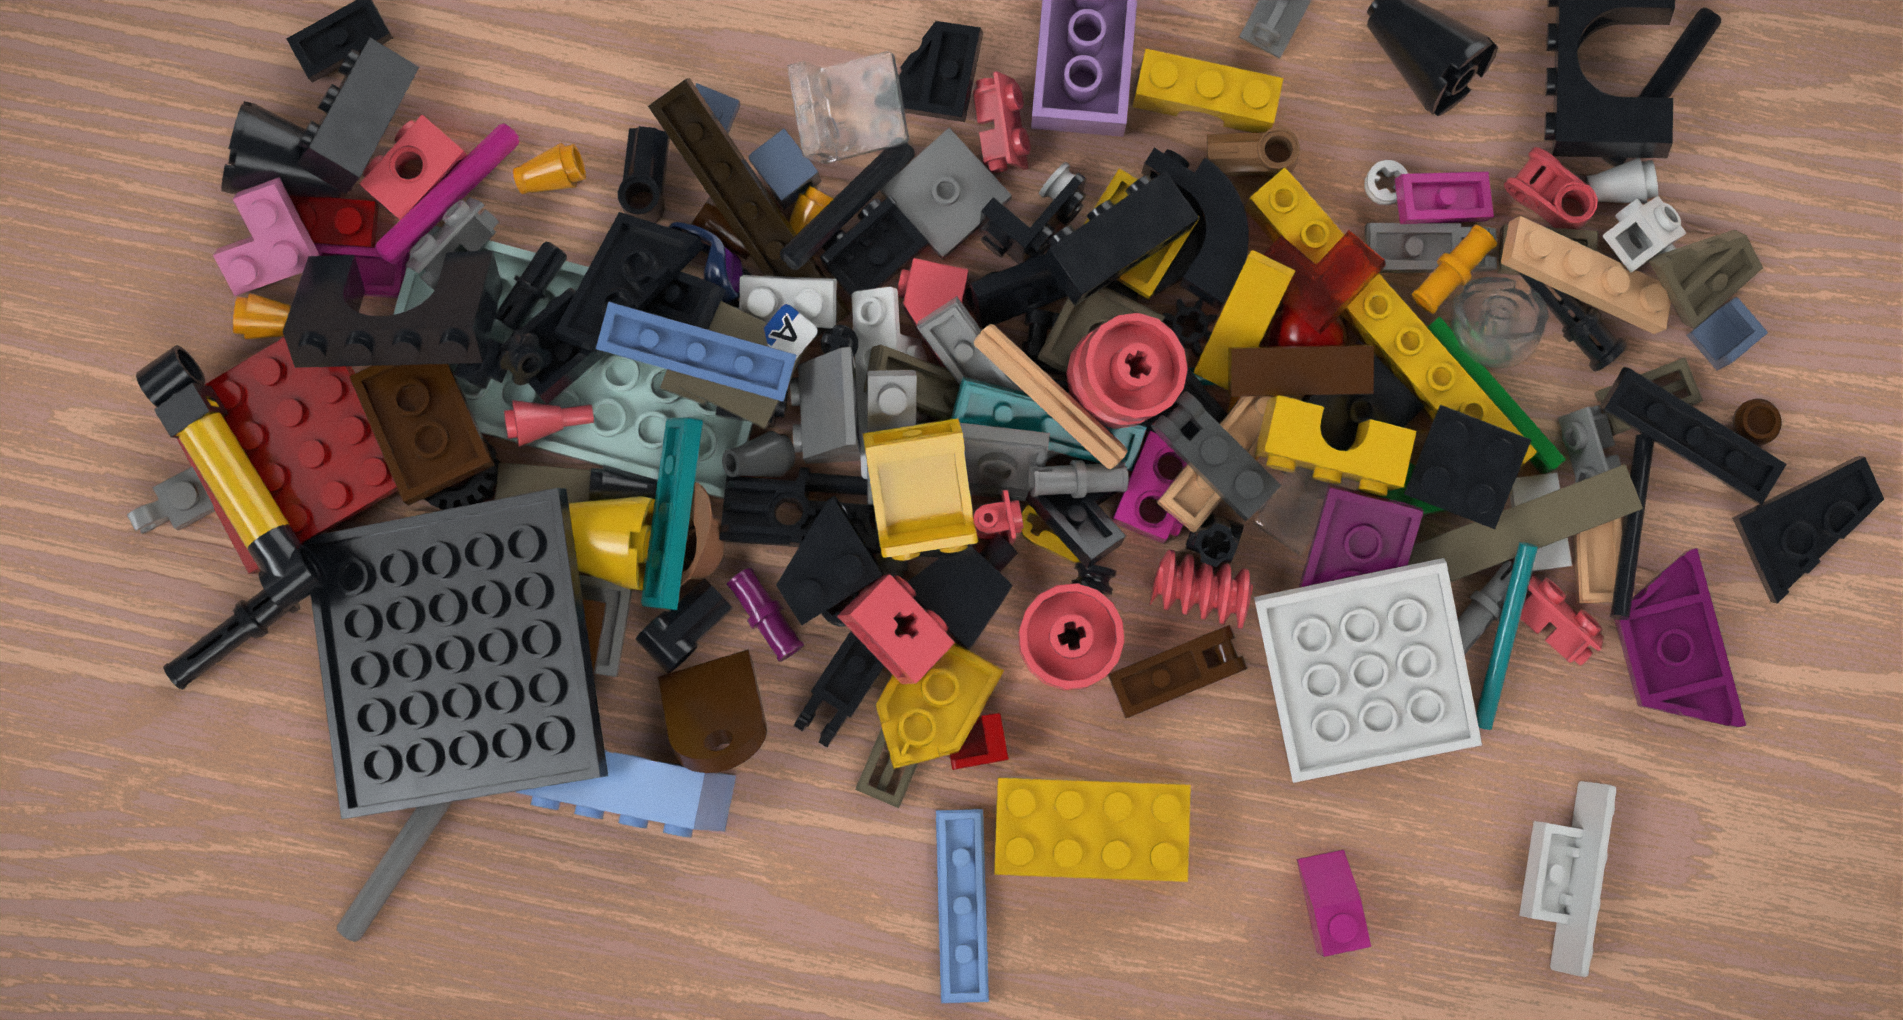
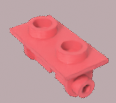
M996 71L993 72L994 78L977 80V89L973 90L978 124L994 122L995 126L994 129L979 132L983 164L989 166L991 173L1007 171V164L1027 170L1029 169L1027 155L1030 154L1031 145L1028 133L1022 127L1020 110L1024 106L1023 94L1014 78Z
M1008 490L1003 491L1000 502L982 505L976 510L974 524L977 537L989 540L999 534L1002 537L1007 536V541L1013 546L1016 540V533H1022L1023 520L1019 500L1010 501Z
M1532 574L1528 585L1530 592L1526 593L1520 619L1537 634L1551 622L1556 628L1545 638V641L1569 663L1575 661L1579 666L1583 665L1593 653L1588 648L1589 645L1598 652L1602 649L1604 636L1600 633L1602 630L1601 625L1586 611L1580 610L1577 613L1563 601L1566 595L1554 582L1548 578H1544L1541 581Z

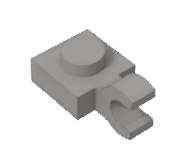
M192 466L152 487L159 500L138 507L129 512L127 516L135 531L140 530L144 534L168 520L171 521L174 529L181 530L215 512Z

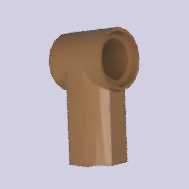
M1277 127L1261 133L1207 134V159L1215 164L1226 176L1266 175L1269 178H1273L1283 168L1292 173L1297 165L1300 151L1299 141L1295 134L1286 128ZM1282 144L1288 148L1291 156L1285 162L1276 163L1267 158L1265 150L1270 145Z

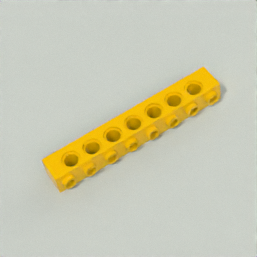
M1283 168L1249 198L1244 208L1245 211L1308 282L1318 286L1320 296L1332 309L1339 313L1356 337L1362 343L1374 346V355L1425 406L1422 411L1432 423L1439 406L1443 405L1523 436L1286 168ZM1531 444L1528 447L1522 465L1537 453Z

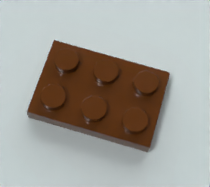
M450 364L370 366L349 376L400 496L408 506L495 466L458 380L453 375L454 371Z

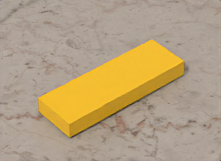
M1254 250L1250 252L1195 367L1194 374L1228 390V347H1259L1295 270Z

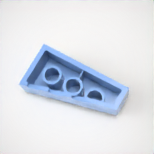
M605 750L608 770L607 777L516 791V793L532 796L530 805L559 810L560 802L576 805L574 814L603 819L604 811L620 814L618 822L620 824L647 828L648 820L665 823L663 833L691 838L693 829L725 832L736 775L721 772L699 773L691 771L680 764L651 761L649 758L617 752L612 753Z

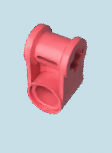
M1538 147L1532 148L1528 153L1529 161L1515 178L1510 177L1505 181L1504 188L1517 202L1533 210L1554 228L1580 230L1586 225L1597 209L1598 199L1595 191L1567 170L1552 154ZM1539 173L1538 179L1533 184H1530L1533 177ZM1572 198L1578 201L1582 206L1583 215L1578 217L1568 215L1562 208V200Z

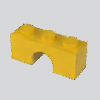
M1145 48L1132 107L1176 117L1182 111L1201 112L1223 120V127L1251 133L1267 132L1269 129H1272L1275 122L1284 78Z
M1280 395L1267 400L1255 456L1267 458L1266 466L1286 472H1294L1296 466L1314 471L1312 478L1332 484H1341L1342 478L1360 482L1358 490L1379 496H1387L1388 490L1392 491L1404 487L1417 431L1369 419L1359 423L1353 445L1347 451H1339L1330 447L1322 437L1320 424L1324 410L1323 406Z

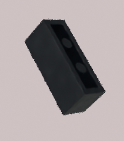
M371 37L360 52L351 48L338 70L339 73L345 76L341 85L337 87L331 84L318 105V108L325 112L320 123L317 124L311 120L297 143L298 146L305 150L296 165L347 194L361 177L419 67Z
M1166 171L1153 180L1149 174L1141 177L1125 190L1128 194L1127 197L1115 205L1110 199L1101 203L1087 214L1089 222L1077 230H1074L1072 225H1069L1048 240L1051 247L1048 248L1042 261L1074 306H1077L1189 232L1197 222L1199 217Z

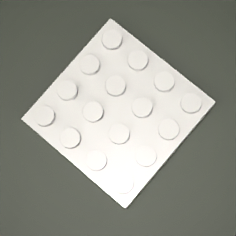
M1444 558L1254 597L1293 783L1482 745L1447 562Z

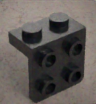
M1078 172L1031 227H1028L993 197L981 210L979 231L984 235L981 238L982 243L997 256L1002 258L1006 253L1018 264L1025 262L1034 255H1043L1050 247L1048 240L1054 235L1056 226L1060 222L1068 226L1084 207L1082 202L1086 197V194L1083 192L1086 178Z

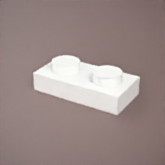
M743 275L740 277L739 310L768 323L783 305L788 304L817 328H833L836 325L837 279Z

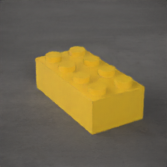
M997 777L994 875L1188 882L1191 785Z

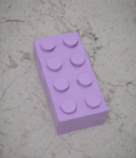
M1042 0L1031 129L1124 136L1127 124L1137 0Z

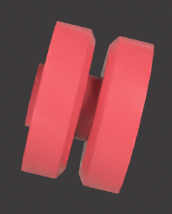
M1133 313L1118 315L1081 338L1070 354L1066 376L1071 397L1103 426L1119 429L1134 427L1172 406L1184 389L1188 368L1185 350L1174 331L1157 318Z
M1078 583L1056 585L1039 594L1025 610L1018 631L1019 652L1028 671L1043 684L1063 691L1085 689L1104 679L1118 663L1125 642L1123 621L1113 602L1097 589ZM1072 629L1078 633L1079 641L1076 646L1068 647V643L1063 645L1061 635L1065 630Z

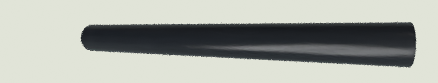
M1643 434L1636 435L1630 473L1643 509L1624 516L1610 614L1611 618L1617 620L1630 619L1654 441Z

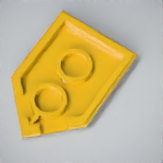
M954 643L916 684H901L892 675L875 706L893 769L958 753L1004 670Z

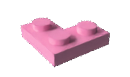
M280 177L237 192L233 201L252 236L220 247L213 254L234 296L302 273L308 256H320Z

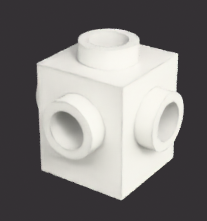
M1657 196L1644 205L1639 199L1627 205L1615 215L1619 223L1602 236L1629 272L1632 273L1649 262L1652 257L1676 249L1673 243L1684 236L1686 231L1681 226V219L1676 210L1669 204L1663 203L1660 197Z

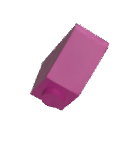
M1342 849L1296 859L1316 952L1326 957L1371 947L1361 897L1345 851Z

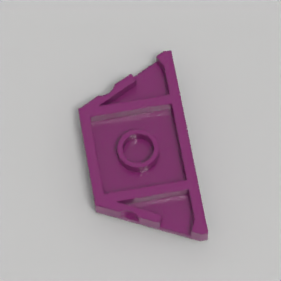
M1697 548L1691 549L1680 555L1632 598L1629 620L1614 619L1638 707L1733 728L1746 726L1699 552Z

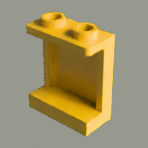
M958 418L862 433L882 557H892V559L899 561L910 560L918 557L920 552L939 549L944 553H954L966 549L968 544L978 542L964 455L963 432Z

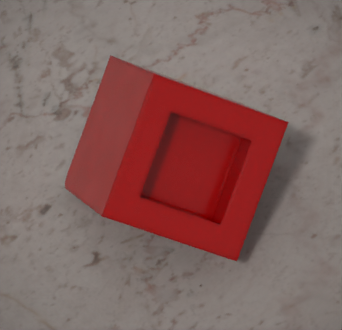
M1000 713L983 715L977 718L959 752L950 755L952 770L1009 760Z

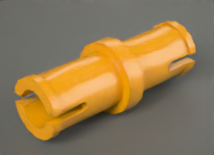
M1474 225L1468 235L1461 240L1450 254L1443 253L1438 258V267L1411 294L1415 302L1425 311L1434 314L1444 300L1459 285L1465 286L1472 279L1471 272L1491 249L1496 247L1497 242L1495 238L1483 227Z

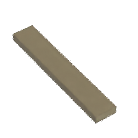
M1624 464L1502 511L1496 529L1473 522L1413 546L1408 565L1444 558L1447 562L1450 582L1515 558L1519 542L1536 545L1539 549L1641 510L1643 507L1627 467Z

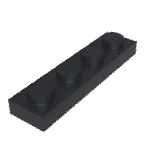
M1627 367L1622 368L1599 407L1601 410L1757 504L1762 505L1787 465Z

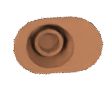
M697 482L694 483L681 586L689 579H702L713 574L723 558L725 542L719 540L721 521L712 516L708 494L705 488Z

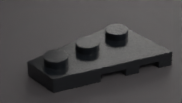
M1854 457L1765 501L1762 505L1759 504L1732 517L1770 602L1778 604L1789 593L1788 589L1804 573H1810L1821 562L1819 558L1839 539H1844L1884 500L1866 457Z

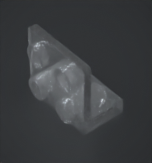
M885 51L826 68H820L806 61L787 65L803 157L823 164H829L909 142L898 71L893 53Z

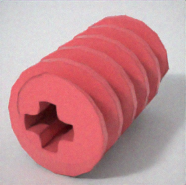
M1169 549L1159 562L1149 606H1151L1159 594L1162 595L1164 610L1169 611L1176 599L1181 600L1183 615H1188L1194 604H1198L1201 619L1206 620L1214 608L1218 609L1219 624L1224 625L1230 615L1234 613L1237 618V627L1242 629L1250 605L1253 584L1250 583L1249 570L1242 568L1237 576L1232 579L1229 564H1223L1216 575L1213 574V566L1203 562L1195 570L1194 557L1190 554H1186L1181 563L1176 565L1175 551Z

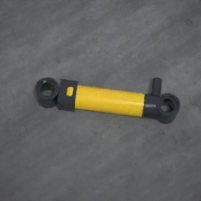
M176 345L136 373V378L141 390L157 407L154 411L170 437L181 440L260 569L259 579L270 599L281 609L288 610L325 585L328 578L322 564L297 538L223 418L229 413L212 386L204 385V374L195 359L184 348Z

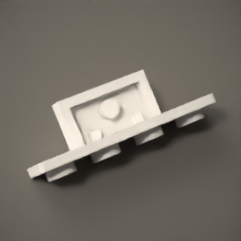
M893 287L855 291L852 293L853 331L856 333L859 347L855 354L861 475L864 479H867V460L862 433H867V393H864L863 389L872 347L881 344L927 361L925 350L922 347V340L900 334L898 291ZM916 411V425L925 424L928 415Z
M1580 781L1577 787L1571 827L1538 821L1533 823L1519 916L1557 923L1550 963L1551 970L1581 977H1587L1589 974L1596 921L1600 908L1603 875L1608 856L1607 849L1611 822L1615 811V786Z

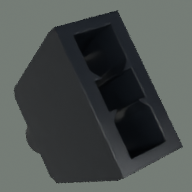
M997 534L980 553L968 544V547L962 551L948 553V559L938 558L911 578L908 583L916 592L914 599L924 609L932 610L939 615L947 624L948 631L965 648L970 650L1013 587L1000 572L1018 552L1001 535Z

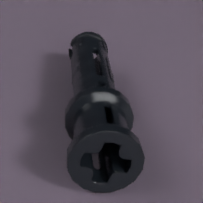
M1518 272L1536 293L1537 297L1543 301L1564 326L1562 329L1563 337L1568 342L1574 341L1589 358V367L1596 372L1603 369L1627 347L1626 342L1621 338L1616 339L1599 320L1601 313L1597 309L1592 307L1586 308L1579 299L1553 288L1561 297V300H1558L1544 283ZM1568 310H1572L1575 316L1572 317ZM1589 334H1592L1598 340L1601 346H1597L1596 343L1590 338Z
M264 589L248 601L240 600L233 609L234 615L203 636L170 663H166L163 666L166 675L177 688L185 689L189 683L221 661L250 637H264L268 634V627L286 613H296L300 610L299 602L290 609L283 610L270 599Z

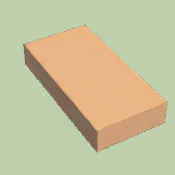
M1623 517L1573 535L1576 604L1612 603L1623 529Z

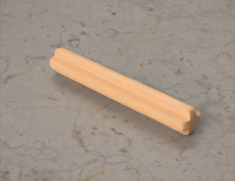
M987 325L975 338L973 343L976 348L1106 468L1112 469L1121 462L1128 452L1127 447L995 325Z

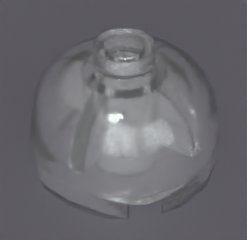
M1484 277L1468 282L1464 286L1463 292L1459 295L1456 294L1451 309L1450 325L1459 348L1474 362L1491 368L1516 366L1535 353L1545 333L1549 318L1547 304L1538 292L1530 288L1529 294L1522 290L1516 289V281L1509 278Z

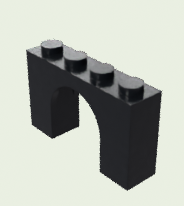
M1547 0L1548 7H1556V23H1548L1546 51H1555V67L1546 68L1545 96H1554L1553 112H1545L1544 140L1553 141L1552 155L1561 157L1668 158L1673 144V98L1618 97L1604 93L1594 87L1584 76L1578 62L1577 51L1591 34L1604 27L1612 25H1670L1675 9V0Z
M447 252L438 284L431 296L413 309L389 316H369L359 313L365 288L355 255L308 256L283 329V335L294 367L483 363L503 288L494 252Z

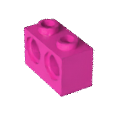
M1150 431L1129 478L1127 491L1123 493L1112 521L1119 526L1164 544L1169 534L1178 537L1183 524L1166 510L1164 519L1156 524L1148 523L1140 516L1139 506L1141 502L1147 499L1158 501L1174 481L1165 479L1160 475L1157 468L1159 459L1165 456H1173L1181 462L1183 469L1187 463L1156 433Z

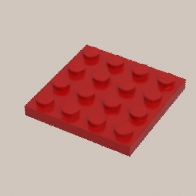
M283 337L204 385L212 386L229 413L223 418L303 545L305 541L313 536L325 534L395 493L398 489L349 376L355 374L352 366L295 368L286 340ZM177 438L248 574L258 573L260 569L181 440Z

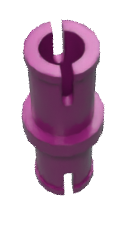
M752 568L741 571L727 582L728 588L732 590L750 616L747 622L752 629L758 628L779 662L791 657L804 646L803 642L799 640L781 614L783 610L782 605L778 600L773 601L755 576Z

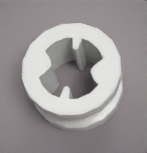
M1394 160L1377 162L1365 178L1364 189L1366 195L1371 201L1379 205L1388 206L1396 203L1397 195L1396 192L1391 194L1387 188L1378 190L1375 184L1379 181L1380 176L1376 174L1383 172L1386 177L1394 175L1396 178L1401 174H1408L1403 165Z
M1064 162L1043 185L1039 192L1041 197L1049 196L1054 200L1075 176L1070 172V165L1067 162Z

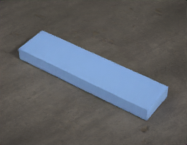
M983 809L936 810L941 1003L989 1002Z

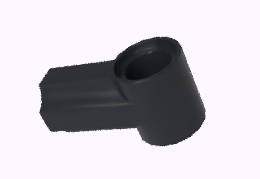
M642 126L629 128L623 182L618 189V201L625 214L653 223L658 222L665 210L663 192L670 138L665 131ZM639 192L651 193L653 199L647 207L636 209L630 206L631 199L635 194Z
M1210 513L1196 532L1190 531L1185 549L1199 553L1201 562L1217 567L1221 562L1230 564L1238 547L1244 524Z
M704 578L678 603L677 610H670L669 612L666 610L659 614L638 634L635 640L669 674L699 646L697 642L723 619L733 607Z

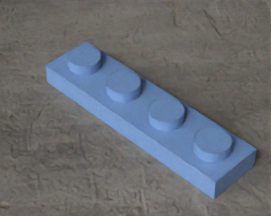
M608 302L596 346L597 350L783 402L796 359V354L612 302Z

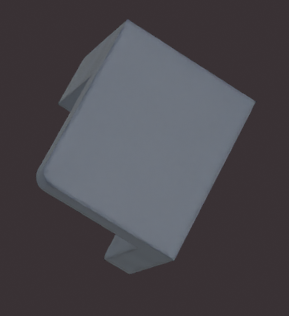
M782 129L749 155L751 164L769 185L773 196L784 210L797 200L799 193L804 194L809 185L815 187L821 182L817 169L785 129Z
M1735 297L1719 307L1686 336L1718 371L1734 362L1768 332L1741 300Z

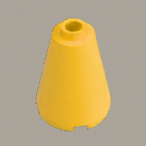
M637 496L569 503L578 571L629 590H643L655 499Z

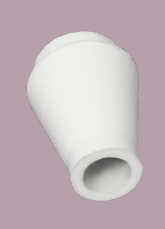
M1636 158L1601 173L1586 176L1587 185L1595 191L1598 202L1632 203L1634 200L1639 199L1641 203L1646 204L1648 198L1658 196V183L1653 160L1641 161L1640 158Z

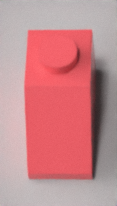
M913 258L911 270L902 269L897 289L898 297L904 298V312L939 366L946 367L918 330L917 323L956 296L963 304L969 279V270Z

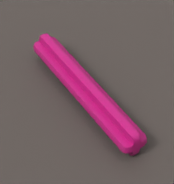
M499 124L376 243L379 255L390 264H396L423 236L442 220L444 214L452 205L462 200L518 146L519 136L507 124Z

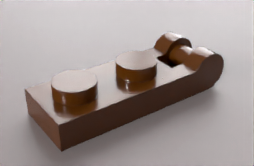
M1230 625L1108 674L1107 676L1125 719L1248 669L1243 655L1238 657L1231 640L1235 636ZM1214 647L1220 665L1208 669L1202 651Z

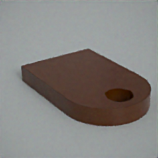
M748 649L658 677L669 742L677 761L683 767L699 773L726 771L750 759L764 743L767 735V723L754 664ZM729 744L722 750L712 751L719 745Z

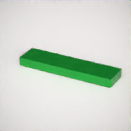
M1440 316L1427 327L1524 437L1531 439L1530 444L1537 453L1529 461L1540 474H1547L1553 471L1566 460Z

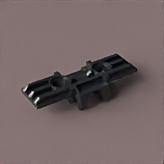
M800 467L799 477L796 478V481L726 476L719 540L723 542L799 547L827 502L809 500V491L867 496V479H864L862 476L811 473L810 468ZM785 502L797 504L798 510L803 513L801 519L792 525L780 523L776 518V511L781 504ZM840 502L871 553H881L878 531L871 526L876 518L874 504ZM939 549L920 552L919 555L921 557L948 559V553L941 552Z

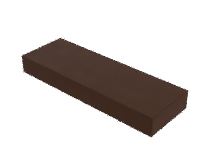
M1370 344L1228 347V395L1231 397L1374 394V346Z

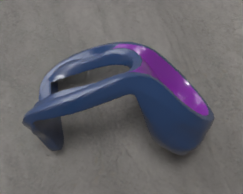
M682 222L671 223L669 228L697 236L700 240L711 244V246L704 244L705 247L701 250L708 254L704 270V280L715 283L726 290L721 300L722 302L731 304L740 297V277L744 275L740 258L724 247L722 241L715 234L695 225Z

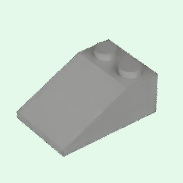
M844 347L799 364V377L791 378L790 380L792 406H800L801 424H793V445L795 453L803 452V460L806 464L861 461L855 360L851 347Z

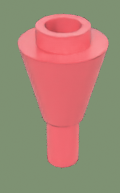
M512 400L513 410L504 411L507 438H517L518 447L564 429L563 427L594 423L591 404L561 408L557 405Z

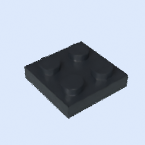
M1440 405L1404 494L1496 529L1531 439Z

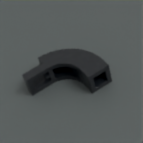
M1154 147L1143 165L1141 174H1149L1153 180L1166 171L1197 216L1200 217L1199 222L1202 230L1201 250L1183 277L1180 286L1220 311L1229 297L1247 257L1249 228L1243 203L1231 181L1207 158L1203 159L1194 173L1188 169L1190 164L1181 155L1169 149H1166L1163 153Z

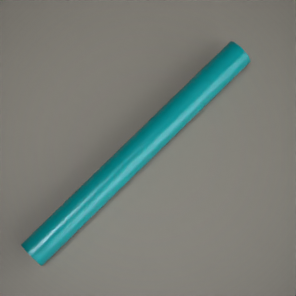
M1519 542L1476 712L1478 726L1482 729L1492 730L1538 550V546Z

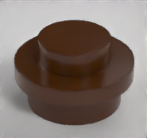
M1756 398L1742 403L1736 409L1733 416L1735 433L1756 446L1765 445L1773 441L1778 436L1782 426L1780 412L1774 404L1765 399Z

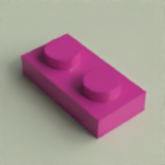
M1488 171L1401 174L1395 178L1400 224L1486 222L1494 217Z

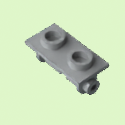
M1259 0L1239 38L1280 59L1311 0Z
M471 197L466 202L459 200L444 214L442 220L445 224L433 236L426 234L410 250L412 258L405 265L418 274L425 269L426 272L420 278L430 288L435 290L446 253L455 252L454 250L459 245H462L468 252L478 251L496 233L493 228L499 221L486 209L480 215L478 214L485 206L482 202Z
M1600 405L1589 406L1558 417L1562 429V439L1567 447L1574 470L1575 483L1621 466L1618 454L1609 457L1604 456L1603 449L1614 446L1615 442L1607 419L1608 415L1607 413L1602 414L1599 408Z

